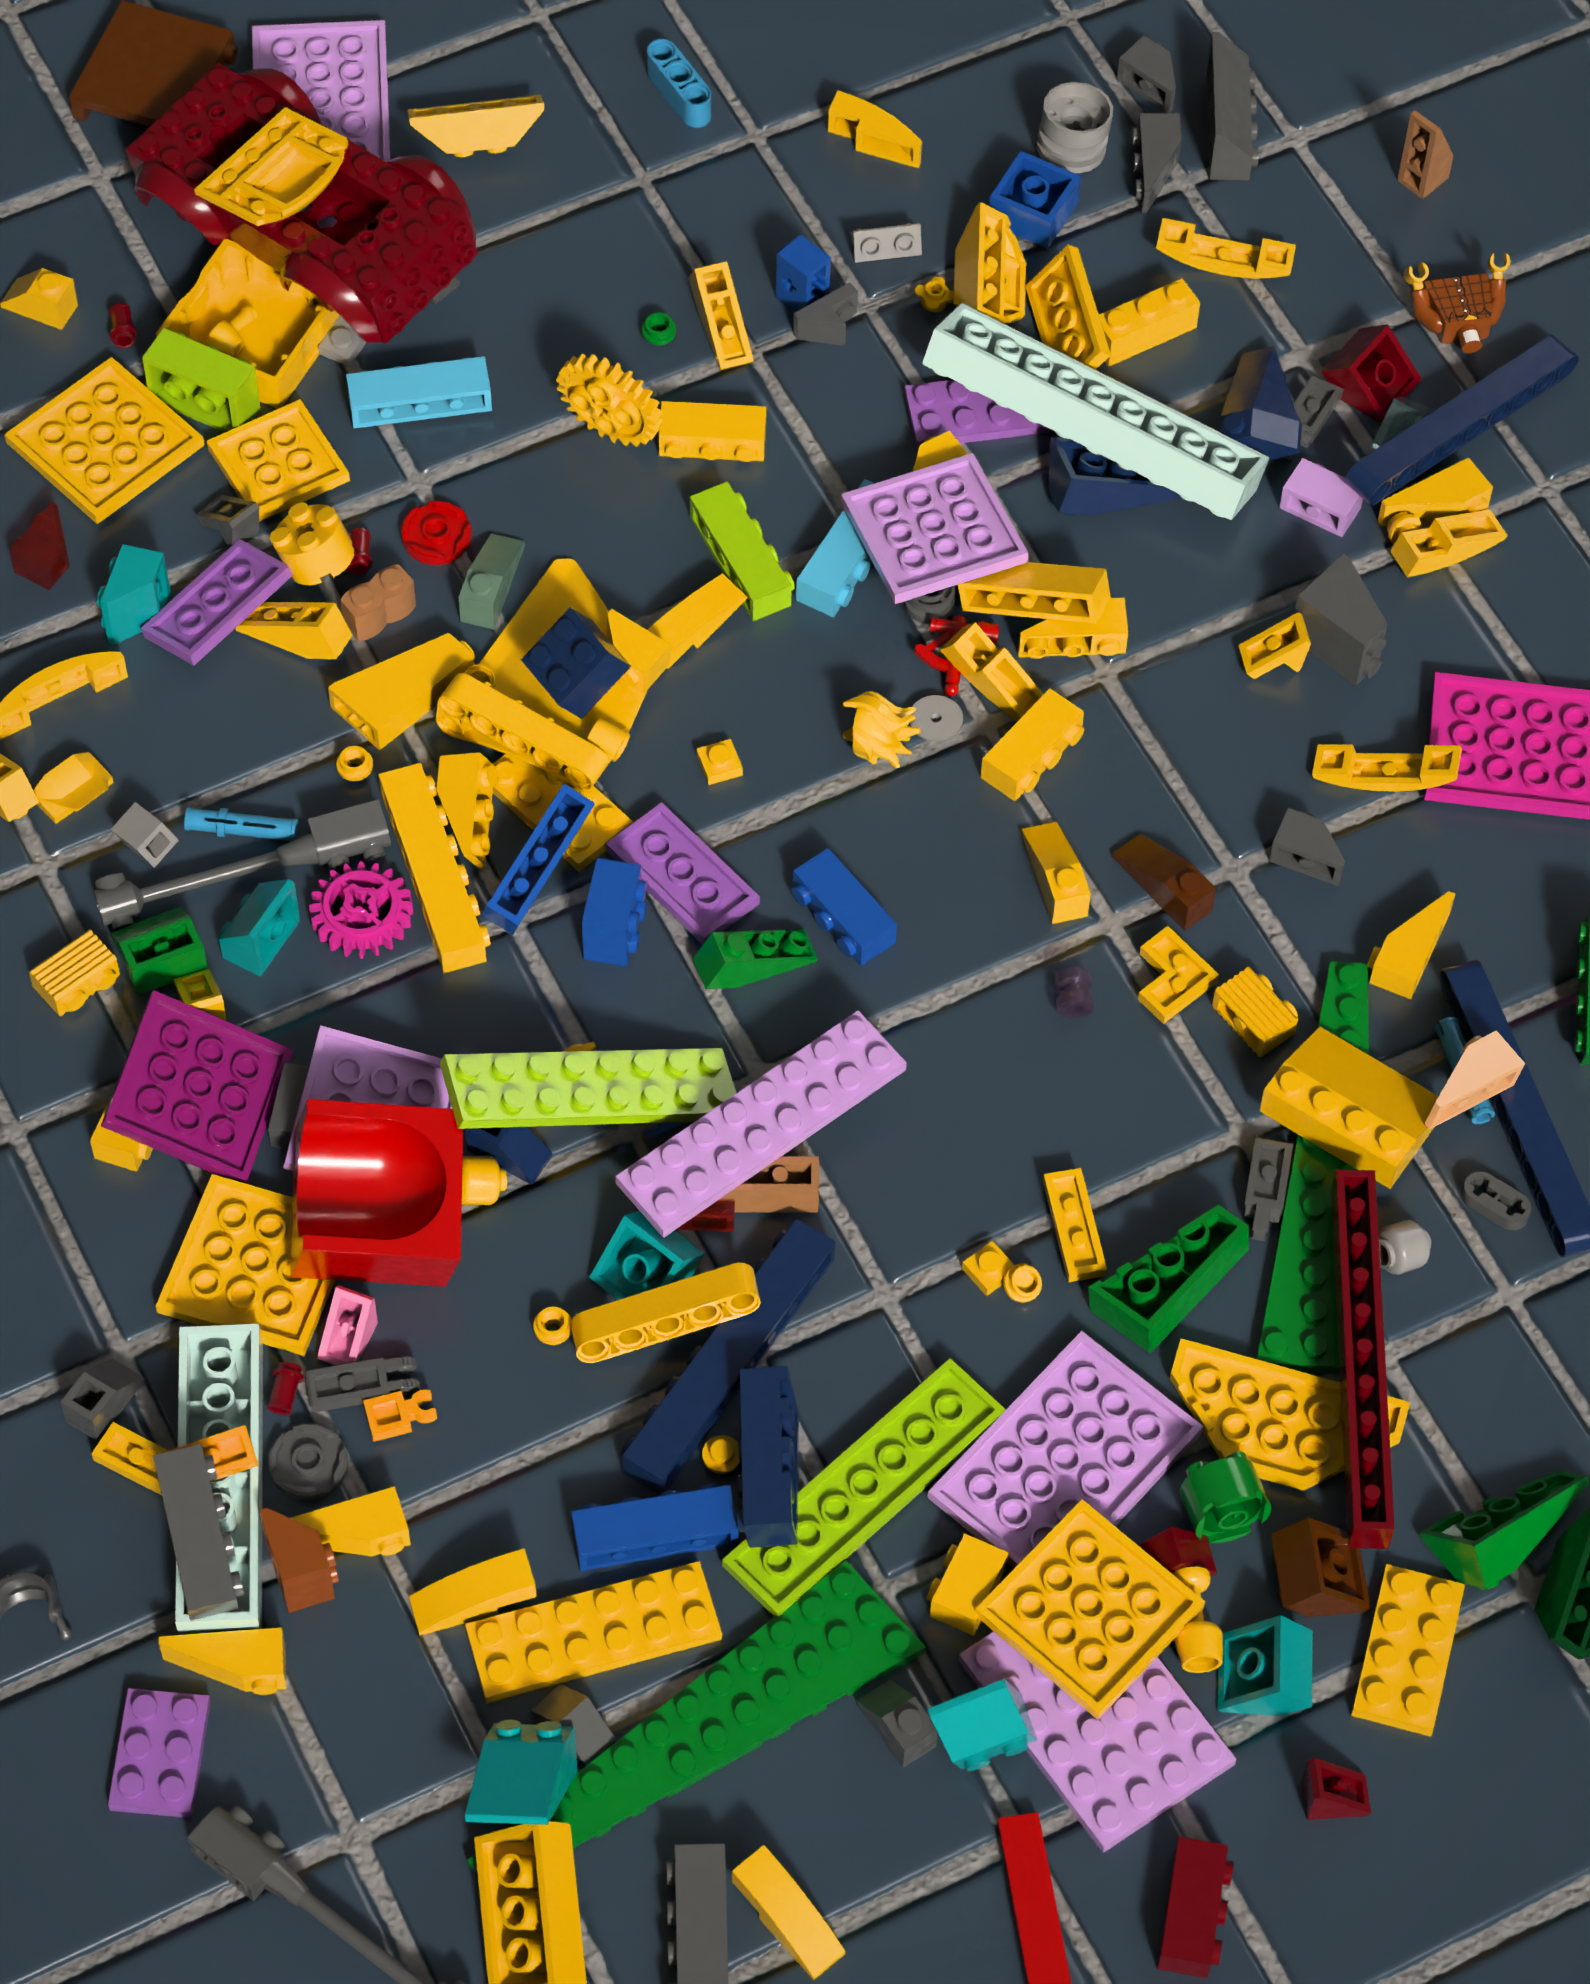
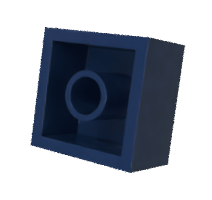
M571 607L521 659L555 702L581 719L631 667L598 626Z

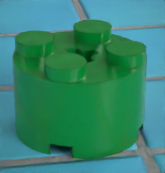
M1234 1452L1226 1458L1210 1463L1199 1461L1186 1469L1187 1478L1180 1486L1179 1495L1199 1539H1202V1535H1206L1209 1543L1232 1541L1252 1532L1249 1525L1258 1518L1262 1524L1269 1517L1271 1504L1253 1463L1248 1460L1244 1452Z

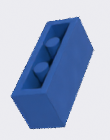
M829 848L793 870L791 891L795 900L803 907L806 905L814 914L818 926L825 932L829 931L836 938L837 944L845 956L848 958L852 956L862 966L896 944L897 923Z

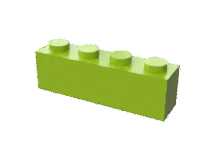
M727 481L690 496V519L724 575L748 597L742 604L752 621H756L790 607L791 593L795 586L790 573L787 570L783 571L778 564V556L774 547L771 544L767 545L762 538V530L758 521L755 518L751 519L746 512L747 508L742 495L739 492L735 493Z

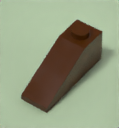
M1139 834L1112 853V857L1184 931L1212 912L1216 887L1189 861L1142 834Z

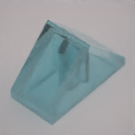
M1408 397L1394 398L1372 443V447L1375 449L1379 448L1434 410Z

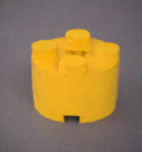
M305 502L297 503L289 509V515L270 534V540L281 561L290 567L293 575L292 579L301 585L322 583L320 578L330 573L334 578L349 566L354 557L352 540L335 509L328 505L315 504L308 506Z

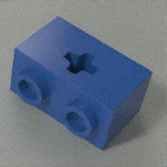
M801 234L791 243H785L779 249L776 256V298L794 312H797L830 293L831 257Z

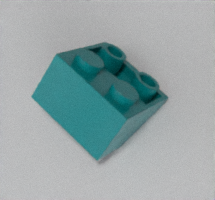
M122 544L118 557L111 559L108 571L109 580L106 586H101L97 597V606L101 607L102 610L101 626L106 630L108 643L115 645L141 633V627L168 604L171 591L164 553Z

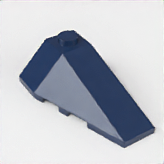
M1274 346L1242 354L1221 414L1219 430L1220 433L1270 457L1269 460L1300 453L1302 423L1296 413L1293 404L1294 400L1285 380L1286 376Z
M1051 437L1049 450V493L1058 513L1069 516L1076 514L1091 516L1181 498L1178 493L1164 486L1155 485L1148 478L1132 470L1121 468L1117 462L1101 454H1094L1087 450L1085 446L1071 439Z

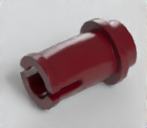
M123 303L115 304L109 309L112 324L110 339L119 348H129L135 343L138 335L136 328L132 325L131 309L129 305Z
M355 528L349 533L354 548V557L347 569L354 575H363L368 572L373 564L372 557L370 556L372 535L364 528Z
M280 1362L278 1368L273 1370L272 1375L275 1377L270 1402L267 1405L269 1411L279 1415H291L298 1384L302 1383L304 1376L301 1374L302 1368L299 1365L290 1362Z

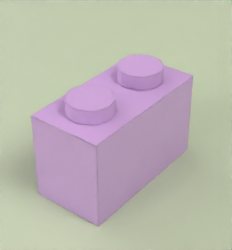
M1302 458L1283 487L1280 509L1343 537L1360 511L1363 498L1344 482L1345 477L1326 469L1321 464Z

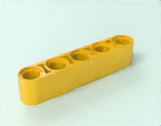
M746 1263L730 1264L576 1314L572 1318L571 1328L577 1358L585 1363L600 1362L754 1312L761 1303L754 1269Z

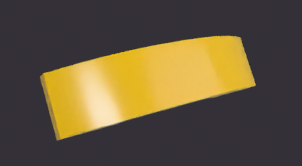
M1162 218L1156 248L1177 261L1207 272L1232 277L1276 278L1291 274L1296 249L1295 244L1263 238L1260 247L1194 233L1196 224Z
M98 652L73 657L51 665L23 681L0 702V740L32 725L29 712L88 683L97 693L128 678L123 654L121 652Z
M1318 744L1312 776L1314 779L1326 783L1360 790L1392 792L1428 789L1457 780L1462 747L1461 745H1425L1423 754L1356 753L1353 745Z

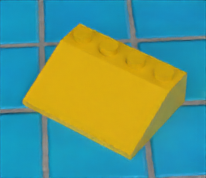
M1319 1027L1282 1064L1265 1087L1260 1112L1355 1169L1375 1170L1376 1181L1391 1189L1434 1129L1429 1130L1424 1124L1439 1096L1324 1028Z

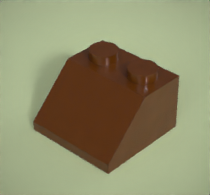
M1308 1517L1271 1534L1274 1549L1273 1560L1277 1568L1280 1586L1279 1597L1283 1609L1306 1617L1364 1613L1371 1610L1361 1549L1348 1548L1347 1531Z

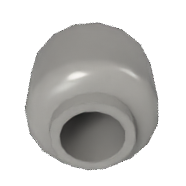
M1402 1220L1384 1226L1378 1231L1380 1268L1392 1275H1400L1421 1268L1427 1263L1430 1256L1431 1238L1428 1232L1418 1223L1412 1220Z

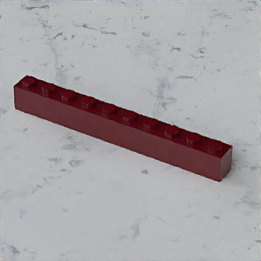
M1336 1169L1331 1188L1348 1548L1389 1549L1395 1526L1375 1170Z

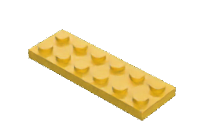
M700 1561L465 1624L486 1703L722 1640V1631Z

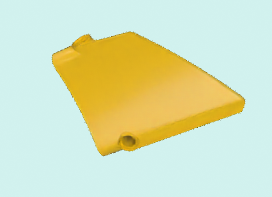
M570 558L556 559L478 665L470 666L464 673L456 674L438 699L436 723L449 736L500 751L551 773L582 790H590L610 761L616 762L626 748L630 738V729L647 691L643 694L634 687L625 686L618 680L581 719L560 707L521 661L526 653L570 607L592 620L607 637V613L609 611L575 560Z

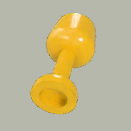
M1186 1567L1172 1573L1200 1598V1593L1209 1587L1211 1580L1210 1572L1202 1567ZM1202 1609L1191 1622L1182 1628L1174 1639L1181 1666L1185 1671L1191 1673L1213 1671L1219 1668L1223 1662V1633L1216 1624L1204 1621Z

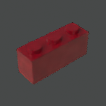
M1178 1837L1157 1969L1207 1978L1211 1965L1219 1966L1222 1940L1215 1939L1217 1925H1225L1228 1900L1221 1899L1222 1886H1230L1234 1861L1226 1860L1228 1845Z

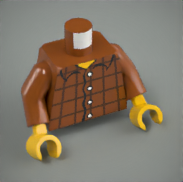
M1494 253L1489 257L1487 267L1493 273V278L1489 279L1488 273L1424 281L1423 286L1422 281L1429 274L1427 265L1424 262L1418 264L1419 278L1413 275L1412 266H1408L1403 275L1405 281L1413 285V290L1410 293L1417 321L1429 331L1435 333L1443 344L1460 342L1464 353H1474L1481 349V339L1489 336L1490 327L1497 324L1505 306L1506 279H1503V272L1510 265V256L1507 253L1504 254V266L1501 268L1494 264Z

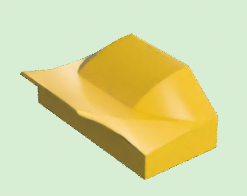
M90 752L73 754L42 777L33 791L39 801L36 805L57 824L72 812L79 811L107 791L114 782L109 772Z

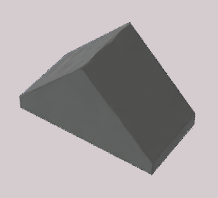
M562 1684L558 1685L530 1710V1713L540 1723L556 1721L561 1726H575L577 1761L583 1767L587 1766L616 1743V1738L588 1696Z

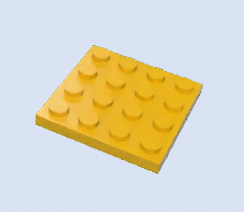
M112 357L4 434L6 443L97 525L205 446L204 438Z
M212 1174L157 1301L156 1311L159 1314L200 1326L259 1324L264 1345L305 1356L335 1280L290 1277L293 1197Z
M1081 1499L975 1608V1613L979 1615L978 1618L1098 1720L1177 1637L1182 1628L1191 1622L1204 1608L1205 1601Z

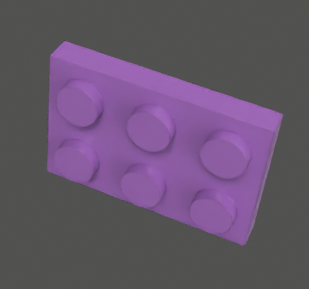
M128 1688L108 1801L110 1811L192 1818L211 1705L209 1695Z

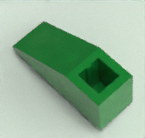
M805 929L712 932L693 958L705 989L738 988L815 963L818 960Z

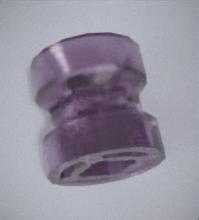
M1070 967L1057 972L1054 977L1055 989L1059 993V996L1056 998L1057 1013L1062 1017L1070 1019L1081 1018L1091 1014L1094 1011L1093 996L1089 993V990L1092 988L1091 973L1079 967Z

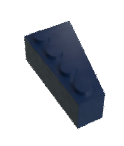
M788 1366L740 1369L741 1408L739 1409L741 1441L738 1444L740 1465H742V1474L738 1475V1493L740 1499H743V1508L737 1509L739 1532H745L749 1548L795 1545L798 1542L799 1409Z

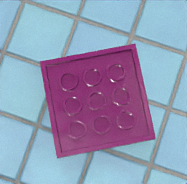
M153 990L148 998L101 1127L215 1175L246 1183L274 1107L284 1063L290 1062L293 1050Z

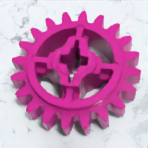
M360 861L356 871H352L348 864H344L343 875H339L336 871L331 870V882L325 880L318 881L320 891L312 892L313 904L309 905L313 931H318L320 942L329 940L330 951L333 952L340 946H343L344 957H348L353 949L358 950L360 959L364 958L366 949H371L375 956H379L380 945H384L389 950H392V937L403 940V928H411L410 916L413 915L410 889L404 888V879L402 877L393 880V870L391 868L380 874L379 864L375 863L370 871H366L363 861ZM342 899L344 902L340 908V913L333 916L332 911L335 905ZM390 904L391 908L388 915L381 921L379 915L383 912V907Z

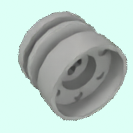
M1069 82L1051 89L1044 98L1036 149L1040 158L1075 174L1089 172L1099 166L1106 154L1108 134L1113 118V105L1109 97L1099 88L1087 83Z

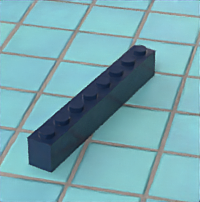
M797 1218L789 1229L783 1228L779 1232L773 1243L774 1250L767 1259L762 1257L754 1267L761 1302L759 1308L748 1315L711 1326L708 1333L710 1337L703 1347L697 1345L693 1349L687 1360L688 1367L681 1377L675 1375L671 1379L665 1390L666 1397L659 1407L653 1405L649 1409L643 1420L644 1427L637 1437L631 1435L623 1445L620 1455L622 1456L624 1474L659 1495L669 1489L740 1391V1369L756 1368L832 1264L835 1259L836 1241Z

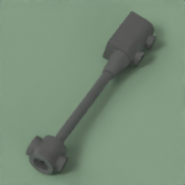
M377 799L307 819L308 835L277 848L276 851L141 889L130 880L126 881L123 873L104 876L95 881L97 889L93 890L103 926L111 924L113 931L135 924L133 918L140 916L143 905L146 902L279 865L283 867L319 864L320 866L327 864L329 871L343 869L344 864L350 865L349 857L363 854L365 861L379 859L386 855L384 847L391 846L390 835L380 801Z
M234 1805L229 1812L222 1806L214 1808L187 1837L192 1854L253 1902L266 1889L287 1902L302 1907L398 1984H426L314 1896L307 1885L285 1861V1856L280 1853L284 1847L283 1842L269 1830H265L259 1836L248 1828L253 1820L237 1805ZM457 1980L455 1984H465V1983L462 1982V1981H460V1980ZM442 1981V1982L437 1983V1984H448V1983H446L445 1981Z

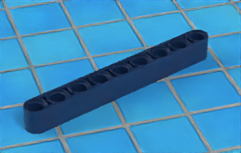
M1554 335L1547 336L1360 459L1350 468L1344 482L1370 505L1377 504L1565 379L1577 366L1579 356Z
M1472 960L1440 969L1439 979L1443 994L1453 1017H1456L1459 1021L1466 1043L1475 1036L1480 1035L1483 1038L1497 1030L1524 1061L1525 1065L1514 1086L1491 1097L1490 1101L1558 1254L1564 1258L1589 1251V1203L1482 964L1479 960Z

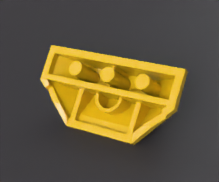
M539 94L407 109L410 125L447 154L453 153L455 157H467L473 155L474 151L487 150L488 153L505 152L507 147H514L545 109L542 96Z
M980 202L976 205L955 249L953 303L958 306L963 303L1007 325L1021 320L1025 316L1026 261L1017 238L1009 228L1011 222L1008 215Z

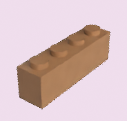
M781 1156L713 1203L711 1206L724 1209L713 1213H818L819 1156Z

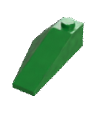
M1561 1470L1517 1487V1495L1514 1497H1505L1498 1500L1492 1497L1482 1501L1484 1508L1467 1516H1464V1513L1460 1510L1444 1517L1421 1531V1539L1459 1583L1475 1586L1480 1590L1494 1588L1500 1584V1580L1513 1573L1588 1486V1477Z

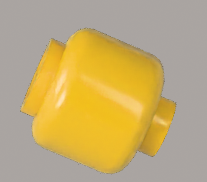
M463 1156L462 1205L494 1204L498 1200L500 1191H505L507 1187L505 1168H500L496 1158L493 1156Z

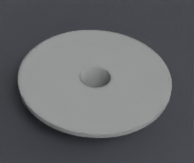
M930 695L919 699L912 706L916 707V711L912 713L916 720L910 722V726L920 727V733L917 735L929 741L948 740L955 736L962 727V710L956 702L948 697Z

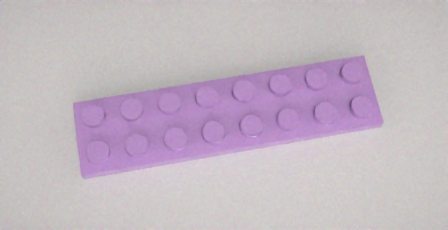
M858 1010L616 1175V1184L664 1238L906 1070L907 1062Z

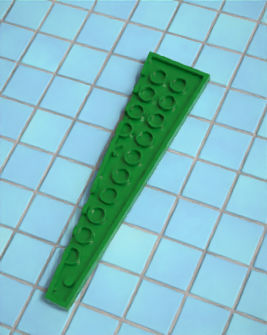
M1330 962L1318 1028H1324L1369 1055L1368 963ZM1300 1135L1297 1137L1257 1360L1301 1372L1340 1374L1331 1188L1336 1169H1357Z
M844 1561L803 1594L779 1617L775 1616L580 1770L574 1777L550 1821L571 1825L574 1851L575 1847L595 1836L598 1838L611 1831V1827L630 1816L634 1818L646 1811V1807L666 1796L668 1798L758 1748L766 1740L775 1738L788 1731L791 1725L809 1715L814 1716L827 1709V1705L845 1695L848 1697L859 1691L862 1685L876 1677H883L925 1653L926 1646L847 1561ZM512 1824V1825L509 1826L508 1828L513 1827V1826H517V1825H521V1824ZM475 1853L467 1860L469 1868L478 1877Z

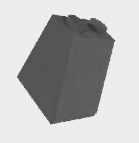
M1342 554L1297 596L1294 614L1300 612L1303 615L1311 642L1308 651L1354 686H1357L1365 677L1372 678L1381 667L1382 661L1380 656L1387 642L1384 638L1388 624L1352 561L1347 555Z

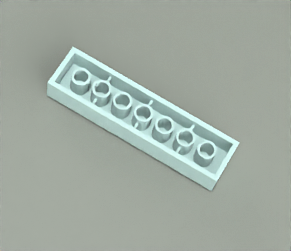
M259 1324L179 1327L178 1447L245 1425L258 1461V1466L210 1482L213 1495L221 1493L226 1517L219 1519L221 1532H230L235 1556L227 1558L230 1572L239 1571L244 1595L236 1597L239 1609L190 1621L176 1560L175 1624L178 1635L262 1629V1523L259 1510L262 1509L263 1342Z

